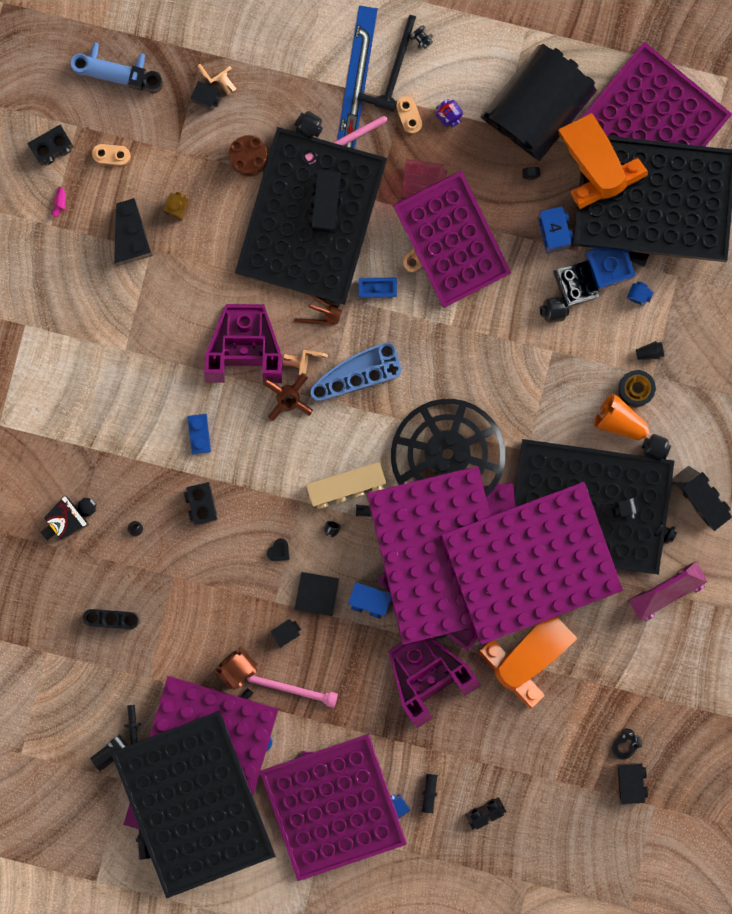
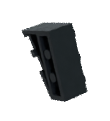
M135 198L116 203L115 266L153 256Z
M687 466L672 478V482L679 486L683 492L682 495L688 498L694 510L706 525L713 531H716L732 518V515L729 513L731 509L725 501L721 502L718 498L720 493L714 486L710 487L707 483L710 480L704 472L699 473L692 467Z

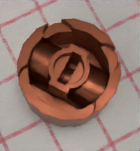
M252 135L239 137L232 142L229 149V159L233 169L243 176L252 177L258 175L267 164V150L264 143L258 137Z
M242 646L238 648L239 652L234 650L219 664L220 669L215 668L213 672L227 685L228 689L233 688L235 691L243 685L242 680L247 676L249 678L258 671L256 667L257 662L249 657Z

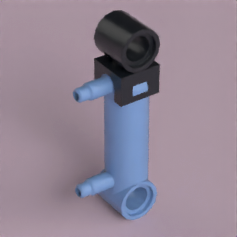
M94 42L89 57L78 53L71 59V67L79 76L86 75L107 80L141 91L143 86H145L146 90L150 93H157L163 87V81L158 72H146V69L143 68L145 62L144 54H139L136 66L129 67L96 59L99 44ZM85 61L86 65L84 68L79 69L76 67L77 63ZM151 78L158 79V83L155 86L148 85Z

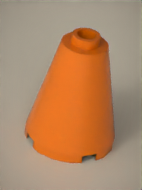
M611 394L605 399L600 407L602 409L600 415L596 414L594 426L597 429L637 441L646 438L649 433L648 424L615 394Z

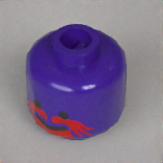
M446 99L436 106L435 115L444 127L451 125L454 128L462 122L460 118L463 116V111L455 100Z

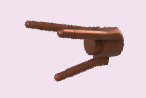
M311 296L326 305L327 309L309 304L308 307L325 313L324 318L327 320L294 319V322L326 324L332 326L334 323L338 325L342 310L322 298Z

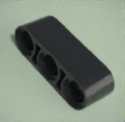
M89 609L83 614V621L87 626L134 629L140 624V617L135 612ZM91 612L97 615L95 623L88 621L87 617ZM111 613L117 619L113 625L107 622V616ZM129 615H133L136 619L133 626H129L126 623V618Z

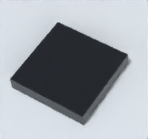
M301 572L294 610L333 616L339 578Z

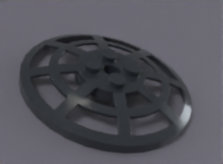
M458 399L430 401L413 410L397 428L391 446V465L398 485L405 484L412 477H415L417 481L424 479L420 473L428 468L439 476L464 470L469 464L479 466L481 476L485 469L496 472L494 479L484 490L486 498L498 485L505 466L504 440L494 420L476 405ZM440 404L459 405L456 415L443 414L435 417L430 415L427 408ZM466 407L479 413L488 421L491 427L480 431L473 422L463 417ZM420 412L425 422L415 430L411 439L400 437L406 424ZM454 420L450 431L441 432L435 422ZM461 423L470 427L475 432V435L465 439L459 434L458 431ZM426 427H429L433 434L427 443L416 441L420 433ZM494 434L498 439L500 449L499 465L487 461L488 447L485 438ZM479 441L482 447V459L471 456L470 446ZM397 444L408 446L407 458L410 470L402 475L399 473L396 461ZM414 448L425 451L426 461L415 466L413 459ZM445 449L453 451L451 458L446 459L442 456Z

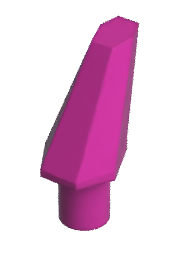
M59 186L53 202L55 207L51 213L56 217L59 216L62 209L66 210L65 190Z

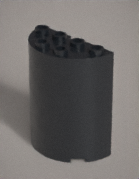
M545 44L536 47L480 116L482 120L505 137L510 138L517 146L538 161L544 157L560 137L558 129L570 124L597 92L594 86L595 81L585 76L578 69L579 65L574 60H567L559 49L554 48L553 50Z

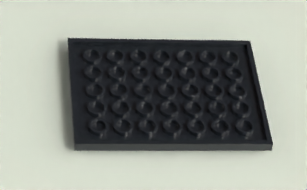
M277 127L235 274L345 305L387 158L315 137L308 139L300 133ZM311 152L314 158L311 161H307L304 155ZM318 170L341 172L335 232L312 229V224H308L309 213H313L314 205H311V195L316 193V186H313L314 175H318Z
M607 136L621 166L639 158L647 169L648 176L628 185L616 196L600 199L581 209L577 205L573 246L727 262L732 216V149ZM581 171L579 187L590 182Z
M522 439L514 493L515 507L585 482L615 569L659 575L675 461L667 459L656 461L646 456ZM636 498L639 513H636V517L625 520L624 516L616 518L614 513L615 502ZM662 522L661 533L656 537L654 535Z
M220 710L111 752L166 899L276 857Z

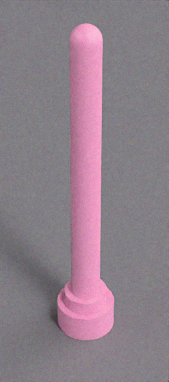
M381 116L333 143L344 146L386 123L387 117ZM311 152L304 155L307 161H311L314 158Z
M247 676V681L250 683L323 701V704H327V707L335 708L338 693L326 692V694L257 676L250 678Z

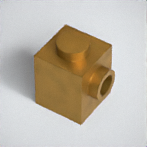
M177 191L175 194L170 192L163 208L164 213L183 220L189 206V201L186 199L187 196Z

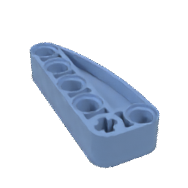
M383 343L344 360L311 388L312 398L317 402H322L397 379L401 374V366L394 345ZM389 347L393 353L391 356L385 357L381 353L382 349ZM393 365L394 368L398 369L395 375L387 372V370H390L389 366ZM377 371L380 377L378 380L372 381L369 378V373ZM355 376L359 377L362 381L356 387L350 383L351 379ZM335 382L342 383L343 389L340 392H335L332 389ZM316 388H323L325 394L323 397L318 398L314 395V390Z

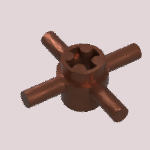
M302 373L292 386L284 385L279 387L268 378L264 380L263 385L277 394L278 404L268 415L270 420L274 421L283 409L291 411L298 408L308 416L312 414L313 409L299 400L298 390L308 379L305 373ZM285 395H290L291 397H293L292 400L290 397H287L286 401L284 400V398L286 397Z

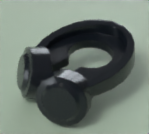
M622 729L621 735L614 740L612 746L614 756L618 759L630 758L637 748L642 747V739L639 735H635L632 729ZM631 740L629 750L626 753L618 750L620 743Z

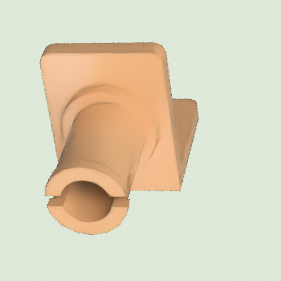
M201 64L197 66L209 84L214 81L215 83L218 82L226 96L231 93L230 90L232 92L236 90V87L227 77V72L232 69L230 66L213 79L210 78Z
M303 350L301 357L285 354L284 359L291 361L283 360V366L299 368L300 376L302 373L306 374L309 355L327 358L328 355L309 350Z

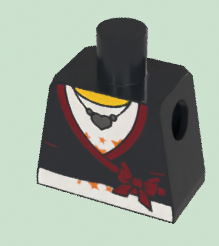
M64 496L44 517L49 525L41 531V534L47 541L54 535L63 540L89 526V523L68 496Z

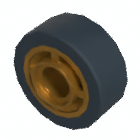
M631 371L621 379L618 387L619 395L629 406H644L655 395V381L645 371ZM633 384H640L642 392L639 394L633 392Z

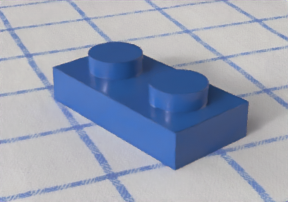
M397 277L359 278V298L397 297Z
M207 414L187 416L192 454L211 452Z

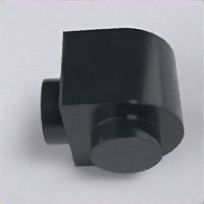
M636 498L615 502L614 513L616 518L624 516L625 520L635 518L636 513H639Z

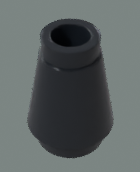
M655 341L636 349L638 360L660 359V357H665L662 342Z

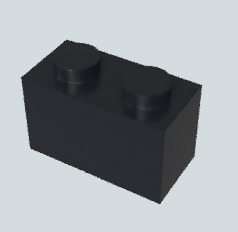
M642 763L617 764L620 803H645V798H648L647 786H644L643 780L647 778L646 767H643Z

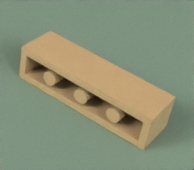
M380 462L306 484L313 507L317 506L318 509L328 507V503L336 501L337 504L347 501L346 497L351 495L357 498L366 495L365 491L367 490L377 491L384 489L383 485H386Z

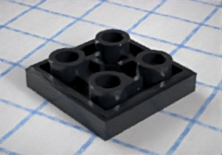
M587 261L553 271L566 307L600 297Z

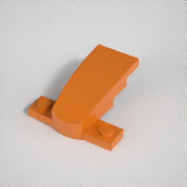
M592 113L558 129L560 137L568 146L569 153L579 164L580 171L590 181L570 191L572 198L580 209L600 199L616 196L628 185L648 176V171L639 158L621 166L609 139Z
M556 616L535 625L509 654L495 640L488 642L478 653L494 670L498 681L506 689L514 692L531 709L545 696L531 681V678L559 657L577 638Z

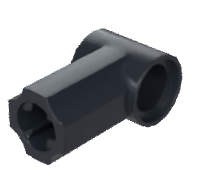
M120 734L90 758L99 771L114 761L111 752L128 746Z

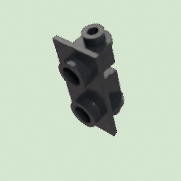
M498 797L487 801L486 804L479 808L470 810L465 816L472 830H478L489 824L486 817L489 816L493 822L504 816L506 810Z

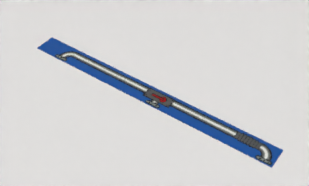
M359 5L337 140L354 132L359 127L363 101L357 100L359 92L364 94L378 8ZM356 139L344 146L355 149Z

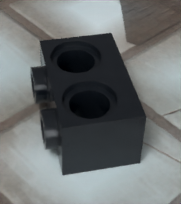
M61 124L27 143L41 166L50 165L55 161L54 158L59 155L65 156L69 154L74 147ZM58 138L65 139L62 146L55 145V141ZM42 147L48 148V153L44 156L39 155V150Z
M206 482L186 487L187 492H184L186 503H190L191 510L188 511L190 522L194 521L195 525L217 521L218 516L210 483ZM197 489L203 491L204 495L201 500H195L193 497V493ZM201 508H205L208 511V515L204 519H200L197 515L198 510Z

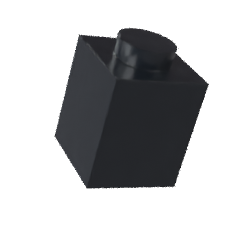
M198 81L191 96V101L213 111L214 107L219 106L222 97L218 89Z
M289 619L270 632L281 648L300 636L299 631L301 628L296 620L292 622Z

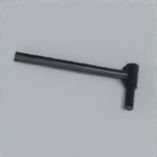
M409 15L385 95L376 98L359 92L357 100L373 104L375 107L384 110L394 111L396 102L392 98V94L416 16Z

